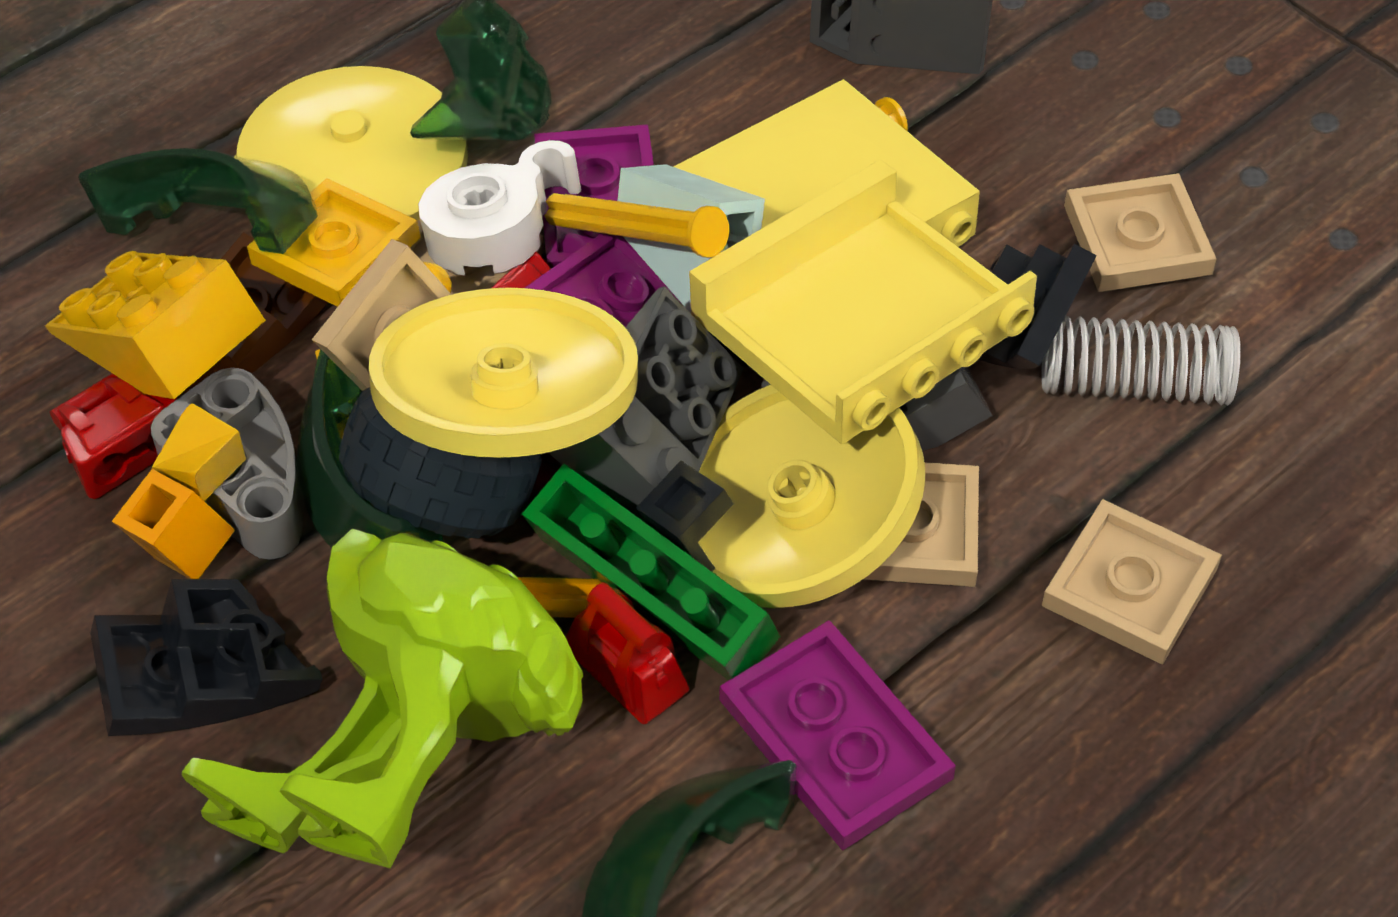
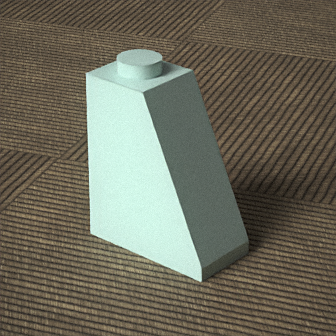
M666 164L621 168L617 201L692 212L703 206L720 208L725 213L729 222L728 241L721 252L757 232L762 227L765 199ZM624 237L691 313L689 271L713 257L698 256L688 246Z

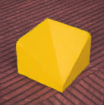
M191 403L178 419L156 458L152 469L191 489L205 501L246 460L240 433L237 429Z

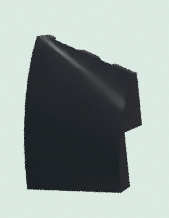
M1006 244L996 255L990 269L994 275L1006 284H1010L1029 271L1037 275L1034 315L1032 322L1020 334L1014 337L1008 336L985 351L978 360L1017 369H1034L1039 367L1097 255L1076 244H1073L1062 256L1041 244L1029 255H1026Z
M171 579L162 615L94 616L90 635L108 737L185 730L238 719L293 702L319 691L322 682V675L315 665L306 668L285 645L286 633L272 617L265 615L259 610L256 599L238 579Z

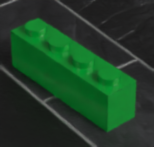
M566 464L559 468L522 513L523 517L542 541L591 578L599 579L601 582L608 583L612 588L621 590L632 601L634 609L639 614L662 629L668 636L728 681L762 661L781 637L765 610Z

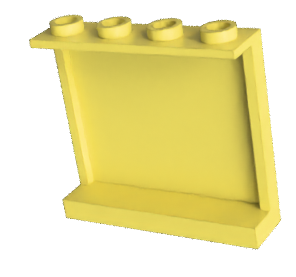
M844 79L673 166L764 198L762 229L881 159L897 171L896 201L957 247L967 242L976 232L980 191Z
M881 159L689 271L691 314L707 331L841 445L864 430L874 429L888 414L913 398L917 399L925 396L936 383L959 368L971 366L985 351L1008 336L1014 337L1020 334L1032 322L1034 315L1037 275L1029 271L1010 284H1006L896 201L897 171Z

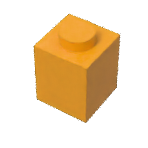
M151 469L112 520L117 527L154 559L189 579H199L235 531L230 524L194 491L154 469Z

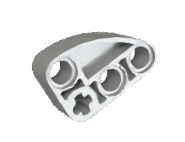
M239 368L221 369L211 374L164 408L154 418L151 425L154 445L159 455L181 414L191 403L237 429L240 433L246 460L205 502L235 529L231 536L251 554L258 558L269 560L282 558L291 553L299 544L304 518L303 485L289 426L279 405L268 389L251 373Z

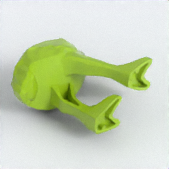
M351 529L332 547L327 571V596L334 631L342 651L365 680L363 690L342 724L311 759L290 773L255 772L212 760L192 758L183 769L181 775L186 782L208 798V801L201 810L202 817L209 823L243 839L284 854L296 839L301 836L311 845L325 851L391 868L408 836L413 808L427 780L456 743V737L492 742L503 737H517L529 731L536 733L543 731L548 736L554 733L560 736L565 732H569L573 728L582 707L581 679L583 672L560 627L522 581L508 569L494 564L487 566L458 553L453 547L442 541L428 542L406 533H400L381 540L375 535Z

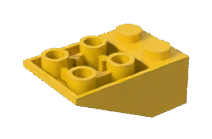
M129 251L111 261L105 268L107 276L92 288H83L68 296L59 305L61 313L46 324L45 327L52 335L129 383L143 394L175 399L266 320L227 260Z

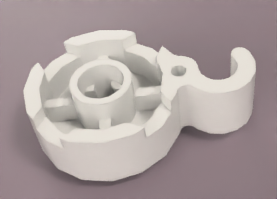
M548 140L538 142L522 152L519 163L516 165L483 163L461 167L438 178L426 188L418 203L420 221L431 259L445 270L456 275H465L463 266L481 267L492 265L494 274L524 263L539 250L541 245L539 234L543 227L542 216L548 209L544 190L553 186H561L566 188L570 194L581 192L574 149L562 141Z

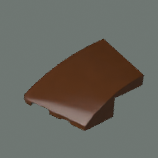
M245 232L239 236L221 259L227 260L266 321L183 391L184 394L221 369L239 368L252 374L288 345L328 303L252 265L247 246L255 239Z

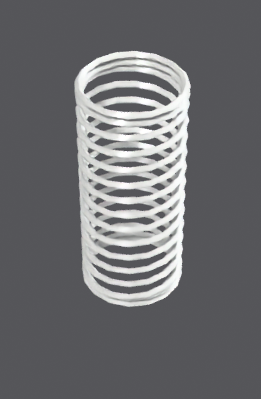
M1066 315L1042 361V389L1046 394L1049 391L1055 394L1060 379L1063 331L1066 324L1068 352L1064 391L1069 395L1073 383L1074 346L1080 325L1082 351L1078 392L1083 396L1087 385L1088 346L1094 325L1096 351L1093 366L1092 393L1097 397L1100 393L1102 378V346L1108 326L1110 350L1106 375V394L1111 398L1114 394L1116 381L1117 341L1122 327L1124 350L1120 374V395L1124 399L1129 391L1131 341L1136 327L1139 345L1134 373V396L1138 400L1143 393L1145 342L1149 328H1151L1153 345L1148 372V397L1152 401L1157 394L1160 360L1159 342L1163 329H1165L1167 345L1163 363L1161 391L1162 398L1168 401L1171 396L1173 383V342L1179 329L1181 346L1177 362L1175 393L1176 399L1182 402L1186 393L1188 376L1187 343L1193 330L1195 346L1190 370L1189 395L1190 400L1196 403L1200 395L1202 380V339L1207 331L1209 347L1204 369V401L1210 404L1215 394L1216 401L1221 406L1223 404L1228 406L1234 400L1240 369V337L1238 330L1234 326L1229 328L1227 325L1225 327L1219 325L1213 332L1212 328L1207 324L1200 331L1193 323L1185 330L1184 326L1179 322L1172 329L1166 322H1162L1156 328L1152 321H1148L1142 327L1138 320L1133 321L1130 327H1128L1127 322L1121 319L1114 327L1113 321L1109 318L1104 320L1100 326L1098 319L1093 317L1086 326L1083 317L1079 316L1072 325L1071 319Z

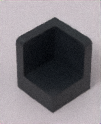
M680 461L636 509L650 527L713 572L715 570L714 565L698 542L734 503L725 489L683 461Z

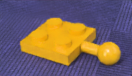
M326 178L247 246L252 265L338 307L391 239L408 245L410 248L421 237L416 219ZM423 262L451 293L452 283L446 270L438 264Z

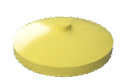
M352 66L324 70L302 77L280 88L265 99L251 114L242 129L237 145L236 160L246 199L257 215L271 226L326 178L418 221L420 219L418 203L426 188L441 176L461 167H466L468 154L462 119L451 101L437 88L416 76L401 71L372 66Z
M528 288L473 290L444 296L422 304L406 312L385 328L376 339L369 356L370 390L372 400L381 416L400 433L426 446L446 452L476 457L502 458L537 455L583 442L610 427L626 412L637 391V348L628 330L616 318L601 308L578 298L556 292Z
M768 385L743 397L726 409L699 470V473L725 489L734 504L702 537L698 544L714 565L715 570L713 573L759 607L785 608L806 605L836 595L857 584L882 565L903 541L916 518L923 498L925 486L924 456L919 440L905 414L898 408L888 414L874 429L864 430L841 445L772 385Z

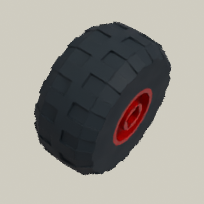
M370 387L363 390L359 398H357L348 418L339 448V459L347 482H351L353 490L361 498H365L378 510L387 515L390 514L406 524L450 537L452 535L465 538H480L485 535L490 537L513 525L517 519H520L528 503L542 463L541 454L502 458L476 457L442 451L414 441L393 428L381 416L372 400Z

